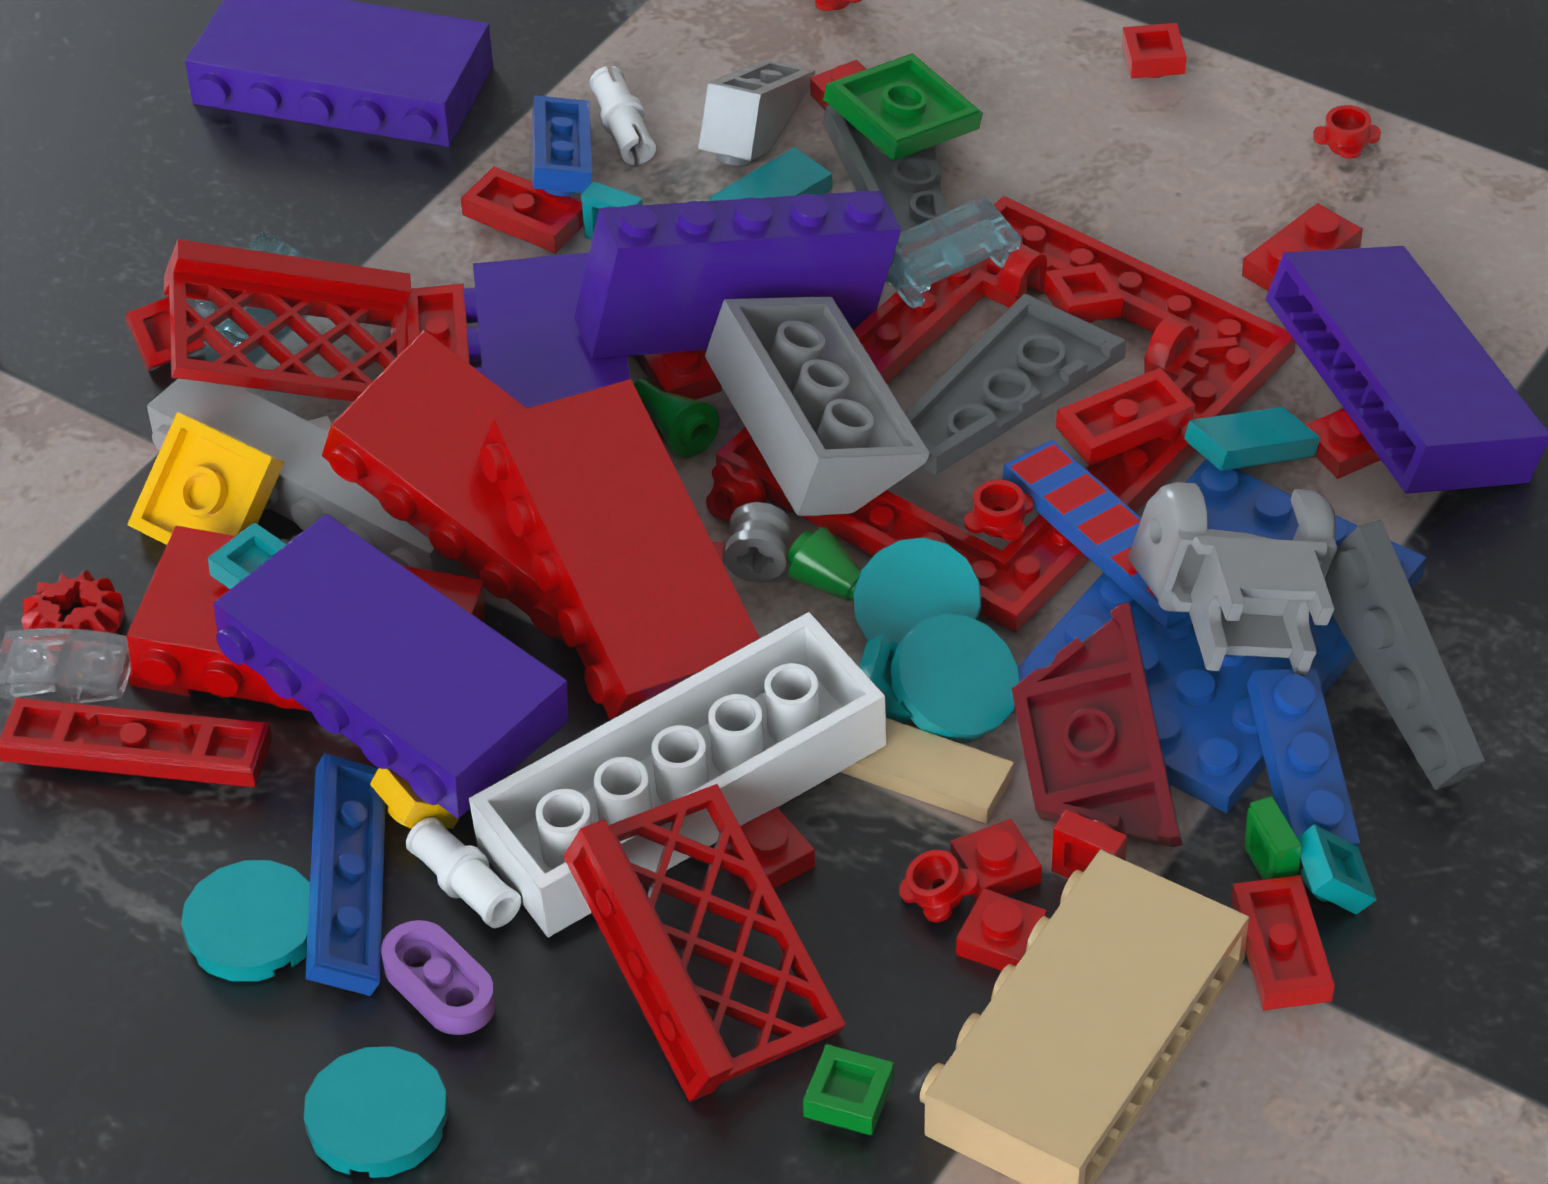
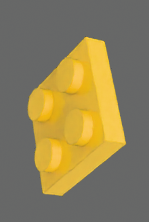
M177 412L127 525L166 545L176 525L237 536L254 522L258 524L285 462L191 416Z

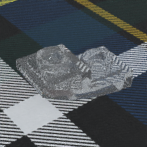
M62 628L7 631L0 648V696L6 699L55 691L67 703L76 704L123 698L131 671L127 637L107 632Z

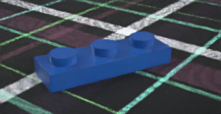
M534 95L532 111V175L534 189H544V191L551 195L566 197L575 193H583L591 184L592 151L589 101Z
M1293 669L1254 670L1246 684L1276 804L1296 837L1315 824L1358 846L1360 840L1317 669H1309L1307 675L1294 674Z

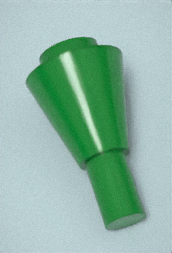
M641 378L634 383L645 408L649 410L651 417L676 455L684 458L693 457L705 451L711 445L717 435L720 422L719 414L714 406L681 395L663 392L645 378Z
M822 527L814 533L809 530L805 531L797 538L788 552L787 561L791 563L788 572L789 578L846 601L852 600L854 602L853 593L861 573L859 566L827 527Z

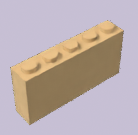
M1100 849L1084 872L1076 870L1070 876L1062 892L1060 906L1051 918L1043 916L1036 923L1028 939L1026 953L1017 966L1008 964L1002 970L994 985L991 1002L981 1015L973 1013L966 1020L959 1033L956 1050L945 1065L937 1063L929 1071L920 1091V1102L925 1104V1136L1022 1184H1095L1243 963L1249 916Z

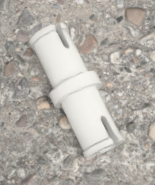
M616 66L611 67V73L615 80L613 82L607 67H602L595 71L590 78V88L596 95L602 109L600 112L602 125L608 133L614 136L620 149V155L625 163L634 165L635 159L630 150L633 149L638 164H644L654 156L656 144L644 123L645 110L642 103L637 97L631 95L625 82V76L620 68Z
M435 817L425 818L411 829L407 836L406 848L416 857L420 858L437 875L438 885L449 897L462 898L492 928L502 927L515 917L521 905L520 894L507 886L489 868L488 858L477 847L465 846Z

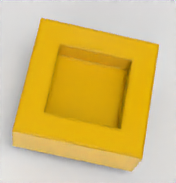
M378 768L370 783L372 788L389 806L388 813L390 816L406 827L413 828L419 821L428 817H435L444 824L445 828L454 829L459 820L439 804L430 805L423 801L406 780L389 768Z

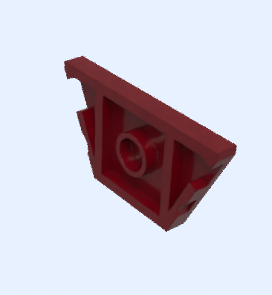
M1128 602L1120 604L1110 611L1112 619L1083 642L1077 637L1057 652L1055 659L1050 665L1034 670L1011 688L1034 806L1040 819L1058 822L1067 809L1090 820L1101 821L1109 825L1113 830L1127 835L1128 838L1170 847L1181 846L1183 842L1133 612Z

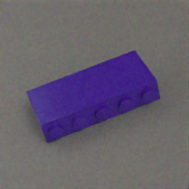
M223 0L185 59L193 104L450 147L493 68L490 28L489 23L349 0Z
M881 190L599 208L574 319L592 359L707 350L724 299L832 297L848 324L854 330L878 308L902 229Z
M1405 246L1283 253L1266 296V302L1405 494L1530 482L1548 444L1547 429Z
M589 252L473 263L475 287L463 288L467 324L478 323V327L467 328L470 363L482 362V367H476L475 369L526 408L630 379L627 356L591 358L574 319Z
M324 514L213 603L218 632L216 640L226 657L238 665L244 663L263 676L271 689L284 699L292 697L311 711L324 729L333 734L340 732L358 745L372 764L381 769H391L406 780L423 801L430 805L439 804L458 819L470 809V797L503 780L568 723L567 680L328 514Z

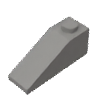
M764 59L708 82L698 149L716 153L717 161L736 166L748 165L749 161L770 152L810 88V78L815 76V70Z

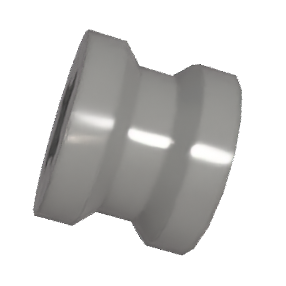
M754 502L738 507L730 519V538L726 542L724 555L727 568L736 576L748 581H770L780 576L786 567L788 554L786 545L790 542L792 529L789 516L782 509L768 503Z

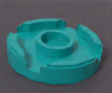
M927 538L899 540L878 551L861 570L853 593L855 619L867 642L885 632L899 644L924 619L945 613L967 615L979 621L982 609L981 586L968 560L950 545Z
M942 613L922 620L897 645L890 665L892 690L899 704L903 701L906 708L913 714L910 719L921 730L955 742L969 743L982 738L985 734L993 732L1013 712L1015 705L1011 688L1019 683L1018 666L1008 645L988 625L967 615Z
M244 860L217 869L195 886L184 903L181 926L188 950L196 957L197 964L207 973L229 981H261L276 976L274 969L284 967L289 962H291V967H294L307 956L310 882L294 868L271 860Z
M393 1046L364 1047L338 1057L317 1074L305 1095L304 1123L315 1154L334 1170L351 1175V1169L357 1172H369L370 1178L390 1177L416 1167L436 1150L443 1137L442 1129L446 1120H448L447 1093L437 1070L418 1054Z

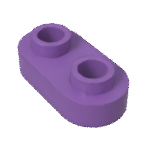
M416 920L400 924L386 935L381 947L386 978L436 1029L447 1034L464 1035L481 1029L491 1020L496 1008L491 976L443 928L429 921ZM415 963H425V965L422 967H410ZM458 1004H467L464 1006L455 1007V1005Z

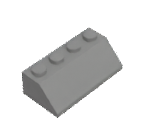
M832 297L723 300L705 358L797 516L854 513L927 462L930 452Z

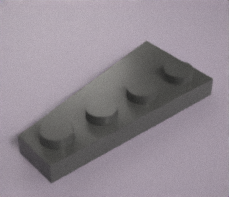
M830 105L826 106L823 125L856 191L881 190L902 229L892 263L931 261L951 243L945 195L941 193L940 188L942 173L940 161L936 160V145L893 161Z
M1025 293L905 412L930 452L927 462L921 467L937 475L1123 360L1126 352V340Z
M1382 520L1359 525L1337 547L1325 577L1334 606L1332 616L1433 788L1437 790L1457 784L1483 764L1485 759Z

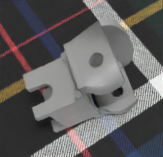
M1176 482L1162 486L1147 502L1128 555V560L1153 592L1163 610L1189 612L1206 670L1219 671L1225 655L1289 658L1294 674H1308L1317 652L1309 626V612L1315 625H1328L1334 611L1325 577L1337 550L1335 542L1336 516L1333 507L1323 495L1313 490L1294 489L1290 501L1299 526L1293 540H1276L1248 533L1207 529V510L1204 496L1195 483Z

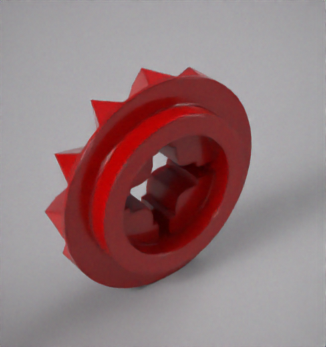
M86 570L77 578L69 579L61 571L58 582L54 584L38 582L36 595L23 599V617L21 622L27 638L37 647L53 653H79L101 645L116 633L123 621L124 605L121 593L115 591L109 577L95 580L90 572ZM81 602L83 608H74L63 622L61 610H69L73 603Z

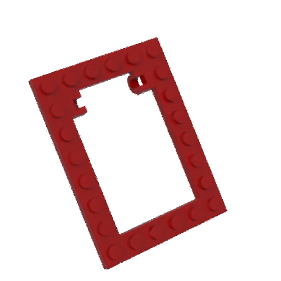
M1006 196L1000 198L853 330L880 375L888 384L983 296L1010 308L1026 293L1027 286L1039 292L1044 288L1046 271L1102 263L1124 297L1121 317L1153 332L1144 358V374L1161 367L1195 405L1193 419L1234 414L1294 354L1296 343L1287 330ZM1186 425L1088 466L1085 469L1136 513L1197 450L1184 439L1188 426ZM746 427L715 453L716 465L727 463L732 467L733 471L738 468H746L753 471L761 479L766 490L767 499L795 513ZM888 490L854 513L800 516L821 528L827 527L832 534L873 556L878 551L899 540L927 538L950 545L968 560L980 583L982 595L980 614L1015 633L1089 560L1087 556L1040 514L1025 527V534L1021 538L1012 540L1001 551Z

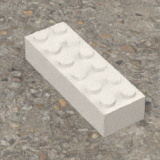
M808 612L470 797L469 803L477 847L485 854L505 883L520 894L522 905L546 936L550 937L592 913L563 858L580 828L604 819L610 825L715 784H718L739 825L742 826L885 747V695ZM703 809L684 817L679 835L710 846L717 842L719 832L707 809ZM672 822L660 827L670 830ZM638 835L620 841L631 863L656 872L664 848L663 845ZM673 850L667 870L690 856Z

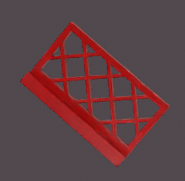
M177 239L164 274V295H168L170 300L171 377L354 402L373 382L362 371L374 362H377L383 369H386L408 347L406 303L412 292L410 273ZM186 298L210 301L219 309L204 319L186 303ZM246 306L271 310L278 318L263 327L243 308ZM309 315L329 318L336 326L324 335H321L301 316ZM228 318L250 336L236 347L214 328ZM365 323L390 327L391 336L382 343H379L359 324ZM287 326L308 344L307 347L295 355L274 337L275 334ZM345 334L366 352L364 356L354 363L332 345V343ZM201 337L221 357L214 362L188 359L187 346ZM260 345L280 366L274 370L257 368L245 355ZM319 354L339 374L333 378L319 377L304 363Z
M718 784L610 825L604 819L580 828L563 858L689 1102L713 1093L723 1082L838 1034L846 1026ZM707 809L719 832L715 849L679 835L685 816ZM672 822L670 830L660 827ZM638 835L663 845L664 848L656 872L631 863L620 841ZM726 847L731 855L724 853ZM673 850L709 864L701 891L665 876ZM719 869L744 879L751 892L746 909L711 895ZM642 885L650 888L648 895ZM659 892L696 906L687 933L661 922L654 909ZM758 907H759L761 913L763 914V916L756 913ZM705 910L741 924L733 951L697 937ZM751 929L776 939L783 952L778 970L743 956ZM674 946L682 949L680 956L678 955ZM691 953L728 967L719 995L694 985L686 970ZM790 968L795 976L789 974ZM737 972L773 985L765 1013L729 999ZM786 990L808 999L819 1022L801 1028L776 1018L783 991ZM707 1008L714 1010L712 1018ZM724 1015L760 1029L753 1050L732 1058L719 1033ZM770 1033L782 1037L768 1043Z

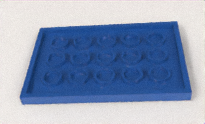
M1207 459L1185 481V483H1195L1204 496L1207 510V529L1248 533L1276 540H1293L1299 524L1290 501L1291 494L1237 469L1220 471ZM1335 515V542L1338 547L1358 525ZM1391 541L1412 589L1424 575L1426 557ZM1103 572L1018 666L1019 682L1034 670L1050 665L1055 659L1057 652L1077 637L1083 642L1112 619L1110 611L1120 604L1129 602L1135 620L1170 785L1227 814L1266 767L1246 683L1254 670L1293 669L1290 659L1225 655L1219 671L1206 670L1190 615L1165 628ZM1309 612V626L1317 651L1310 669H1317L1324 697L1356 658V655L1333 616H1331L1328 625H1315Z

